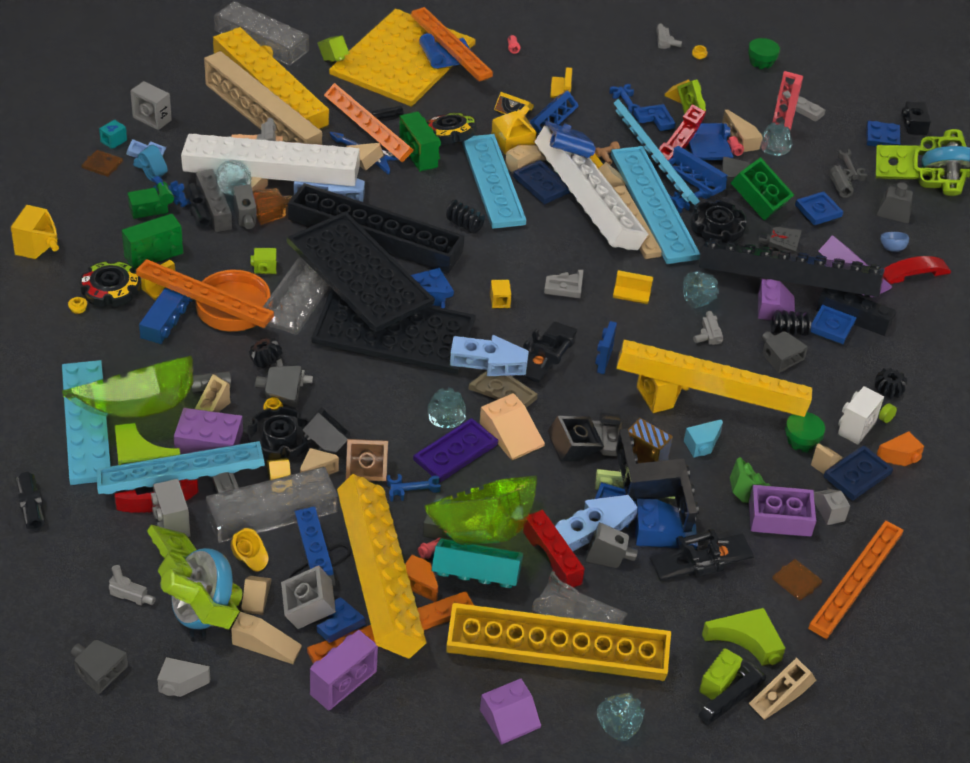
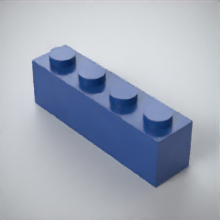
M165 287L139 324L140 338L161 344L169 336L172 327L177 325L179 317L185 313L188 304L194 299Z

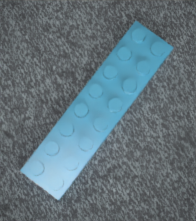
M495 134L473 136L468 140L462 141L492 229L526 225V217Z
M98 360L62 364L70 485L97 482V469L111 467L102 362Z
M258 441L97 469L98 494H113L116 491H129L143 486L153 487V484L174 479L195 480L201 476L208 475L212 477L217 476L219 473H235L248 468L257 469L260 466H265L261 444Z

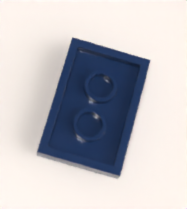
M541 160L513 171V177L543 204L571 193L561 178Z
M863 445L826 470L823 477L853 501L891 475L894 468Z

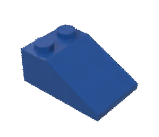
M637 498V516L634 519L636 546L679 548L677 544L678 536L687 537L697 534L696 524L693 525L692 532L683 533L677 507L657 499ZM698 543L689 544L694 546L695 549L698 548Z

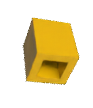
M491 280L490 298L492 308H510L511 288L509 280Z

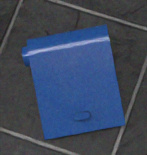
M426 33L420 37L419 44L433 68L461 65L443 46L435 42L432 34ZM459 38V40H460L466 47L469 48V46H468V44L466 43L465 39H464V38Z
M546 121L545 125L553 131L550 147L584 156L585 158H590V156L594 155L596 147L583 132L573 130L571 125L565 123L563 126Z
M701 123L688 143L691 153L702 160H723V157L734 158L727 142V137L730 136V127L727 126V123Z

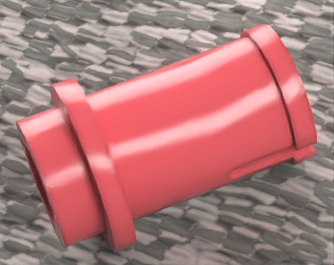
M511 35L510 38L508 37V50L513 54L518 53L521 47L517 37Z
M730 137L727 142L731 147L732 154L736 156L742 155L744 152L743 145L739 143L737 137Z
M441 537L427 544L422 543L418 547L420 557L423 559L431 558V555L435 552V546Z

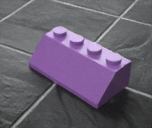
M833 235L819 250L828 260L840 258L844 259L847 263L858 261L862 262L865 266H869ZM884 278L880 294L893 287Z

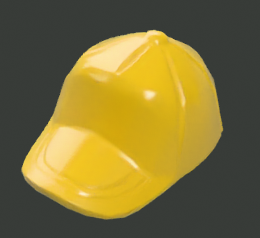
M244 528L233 535L231 549L236 559L245 562L255 572L263 570L268 563L269 557L257 532Z

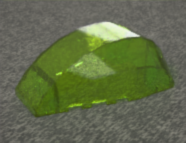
M192 356L177 358L127 372L128 376L122 378L120 374L111 376V378H108V382L105 383L101 379L62 390V394L75 405L93 414L110 418H138L159 414L176 407L187 397L193 385Z
M537 476L505 478L483 484L484 489L479 490V487L471 488V493L465 494V491L457 493L456 498L449 495L424 505L425 511L440 529L455 542L463 546L509 541L521 531L531 513L537 487Z

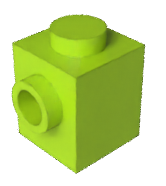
M254 248V255H251V266H254V274H276V248Z

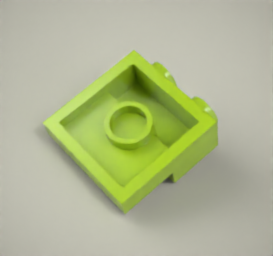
M698 79L677 86L684 114L692 104L706 111V104L702 97L701 85Z

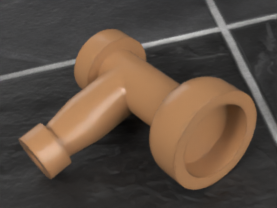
M614 141L608 147H597L595 149L596 156L598 158L602 156L603 160L611 165L612 160L608 153H611V150L620 149L619 143Z

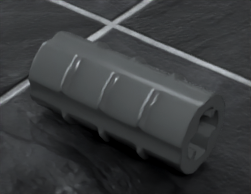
M834 166L829 172L831 181L834 183L833 185L836 187L840 197L848 198L854 191L852 183L841 166Z
M230 371L190 375L192 392H203L213 374L229 383L230 388H232Z

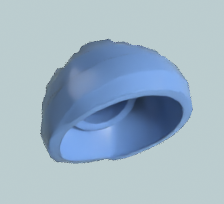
M886 232L881 234L880 237L883 247L891 252L904 250L910 239L907 234L902 232Z

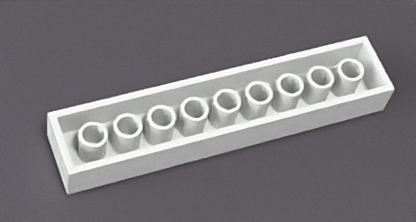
M544 126L535 140L539 151L545 155L546 160L554 167V171L559 174L561 180L568 186L569 191L577 198V202L583 206L584 211L592 218V222L600 229V233L606 237L609 245L614 248L621 247L626 250H638L648 236L640 222L590 158L550 147L553 131L549 127Z
M188 134L181 158L184 172L196 173L213 169L214 173L218 175L250 176L264 179L355 186L360 167V148Z

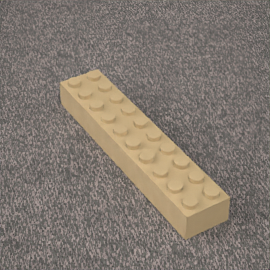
M219 51L204 58L206 85L259 129H261V124L267 122L268 118H273L276 124L275 134L276 136H283L284 142L322 145L323 135L320 129L301 116L299 112H296L228 56Z

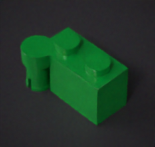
M161 182L158 183L159 195L156 188L127 192L129 208L133 219L168 213V204L174 201V196L166 182H163L164 186H162Z

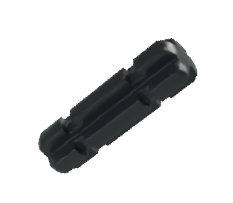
M402 106L381 109L380 111H372L371 114L377 119L403 115L404 111Z

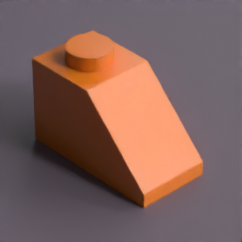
M908 431L881 444L877 456L886 463L907 466L911 463H917L922 458L924 445Z
M411 555L405 565L412 591L436 602L438 598V584L432 571L431 563L423 558Z

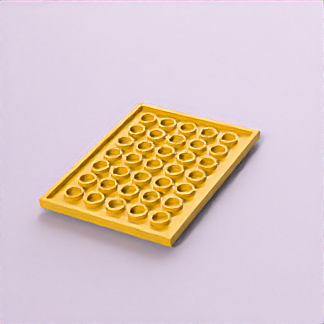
M395 8L349 50L350 54L345 55V59L337 61L329 69V74L412 107L452 66L433 68L419 44L420 37L428 32L411 17V14ZM449 29L458 39L464 38L470 49L475 45V38Z

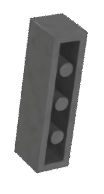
M213 169L196 172V182L202 195L205 196L214 231L220 232L232 229V214Z

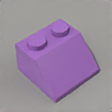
M772 279L761 280L758 293V319L772 320L776 310H779L781 313L782 311H787L788 314L790 311L795 312L794 295L781 281Z
M522 679L481 695L480 711L501 745L541 728L533 697Z

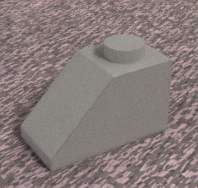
M828 489L814 492L815 505L826 525L846 521L850 505L842 491Z
M166 657L157 679L159 692L168 696L175 695L181 697L208 684L211 680L210 666Z

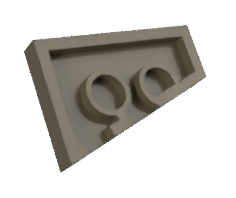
M487 371L469 384V390L497 400L514 393L526 408L536 401L538 396L536 392L512 376H487Z

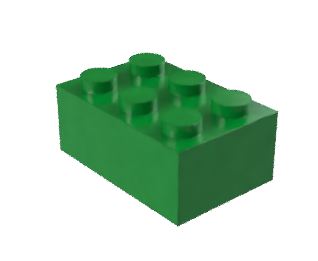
M419 111L400 115L399 138L413 149L409 157L419 172L437 168L438 160L440 159L439 147L441 146L439 137L435 135L432 127H429L426 119L421 116Z
M761 157L742 170L731 182L734 188L764 221L785 206L794 196L791 190Z
M173 214L122 230L124 257L134 269H137L146 259L156 263L183 254L182 227Z

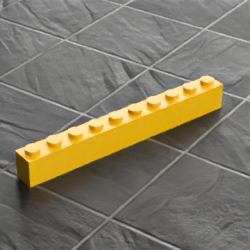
M624 339L618 356L616 369L802 417H805L812 401V387L640 344L635 341Z

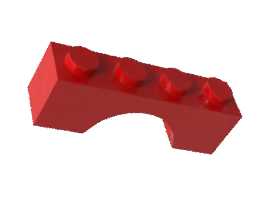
M544 510L525 516L523 533L532 546L540 545L544 549L551 562L553 576L563 591L581 585L585 568Z

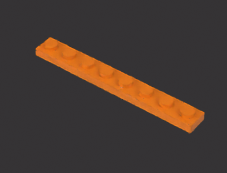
M423 7L411 11V17L428 33L432 34L435 40L479 82L493 77V71L429 10Z
M335 83L324 94L328 100L402 163L413 152V149Z
M146 259L136 269V275L262 328H265L274 318V311L150 260Z
M885 520L811 621L809 630L828 639L900 539L904 531L903 529Z
M465 591L417 608L423 630L450 621L453 603L474 605L467 592ZM371 625L354 630L331 643L326 640L307 647V653L312 663L323 659L332 648L338 647L348 635H353L358 630L375 642Z

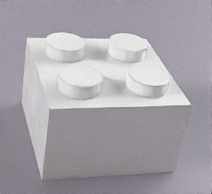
M865 386L859 392L856 391L852 396L851 402H847L842 409L844 415L838 423V426H840L838 434L858 445L875 425L884 396Z

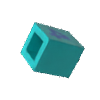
M116 120L99 128L100 142L111 149L127 141L126 126Z

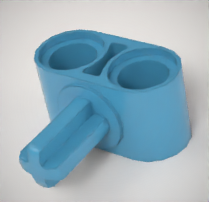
M149 145L138 154V158L134 159V167L142 168L150 181L155 176L162 177L168 172L163 156L155 145Z

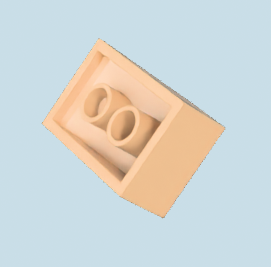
M514 393L481 407L480 424L498 439V445L512 461L545 446L525 405Z

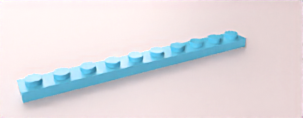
M617 99L614 105L617 107L615 111L621 118L624 116L622 120L628 127L631 125L629 129L635 136L639 135L636 138L642 145L646 144L644 148L649 154L653 153L651 157L657 164L661 163L658 166L664 173L668 172L666 175L672 183L676 182L674 184L675 188L679 192H684L682 197L687 202L691 201L694 205L698 204L700 200L628 109Z

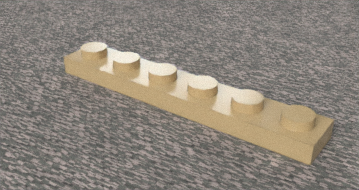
M625 185L613 187L648 233V236L639 248L645 259L661 257L662 251Z

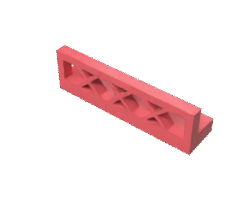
M784 71L772 127L783 129L781 136L788 138L792 128L803 76ZM786 77L795 79L794 83L789 85ZM788 90L791 96L786 99L783 92ZM786 104L788 109L783 112L780 106ZM783 117L785 120L784 124L776 122L777 119Z

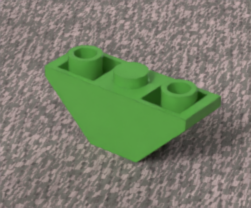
M741 457L737 458L730 475L732 491L743 503H749L753 485H771L763 481L762 476L753 470L750 463H746Z

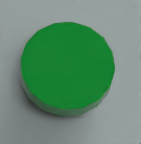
M766 38L752 40L748 48L752 66H757L759 69L771 68L779 57V45L773 40Z
M806 412L805 417L792 414L788 418L785 427L788 443L792 444V448L796 451L797 449H801L802 452H808L809 449L812 450L823 439L825 432L824 422L813 413Z

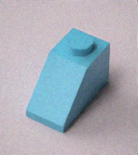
M721 419L686 428L684 443L693 458L705 456L712 452L721 433L723 424Z

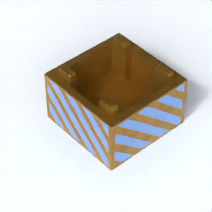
M639 418L628 429L629 436H633L634 448L632 449L633 454H637L638 463L668 460L673 436Z

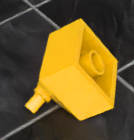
M525 105L521 110L518 109L517 111L492 119L491 134H495L498 145L505 155L507 151L518 145H535L536 131L525 116L530 110L528 105Z
M26 205L11 226L15 255L36 259L50 247L53 251H57L59 249L57 232L48 210Z
M643 375L638 376L637 389L652 413L674 408L681 389L685 391L689 389V387Z

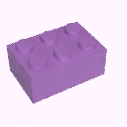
M183 408L174 434V447L180 448V454L239 445L243 434L242 416Z
M753 485L749 498L751 531L812 537L816 524L814 491Z
M360 630L356 631L353 635H348L343 643L338 647L332 648L323 659L314 662L311 666L310 695L328 711L331 710L377 672L378 646Z

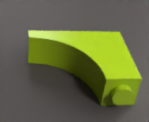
M135 423L115 425L119 465L180 455V448H163L146 441L137 431Z
M764 608L707 621L704 624L702 636L705 641L722 640L740 645L751 652L762 666L774 665L782 661L785 646Z

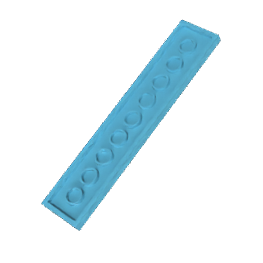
M638 146L611 150V157L639 212L657 241L666 264L699 260L700 252L644 147Z

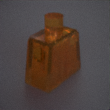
M277 188L253 191L257 209L256 217L260 225L286 216V207L292 198L291 195L282 197Z

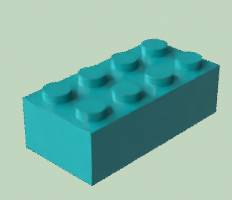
M441 538L435 546L432 571L437 572V575L448 577L451 574L456 575L461 580L473 578L478 579L479 583L491 584V582L499 583L501 587L512 588V586H516L520 576L523 553Z

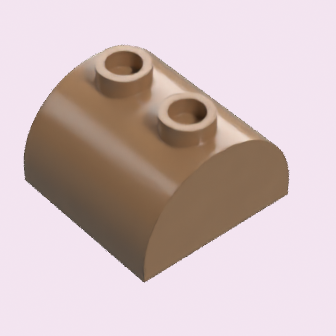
M347 439L346 480L352 474H355L359 477H364L368 481H386L388 440Z

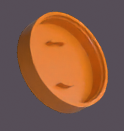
M225 270L214 273L202 281L269 310L271 308L270 289L267 283L261 277L251 272ZM195 300L198 316L205 324L222 331H243L257 326Z

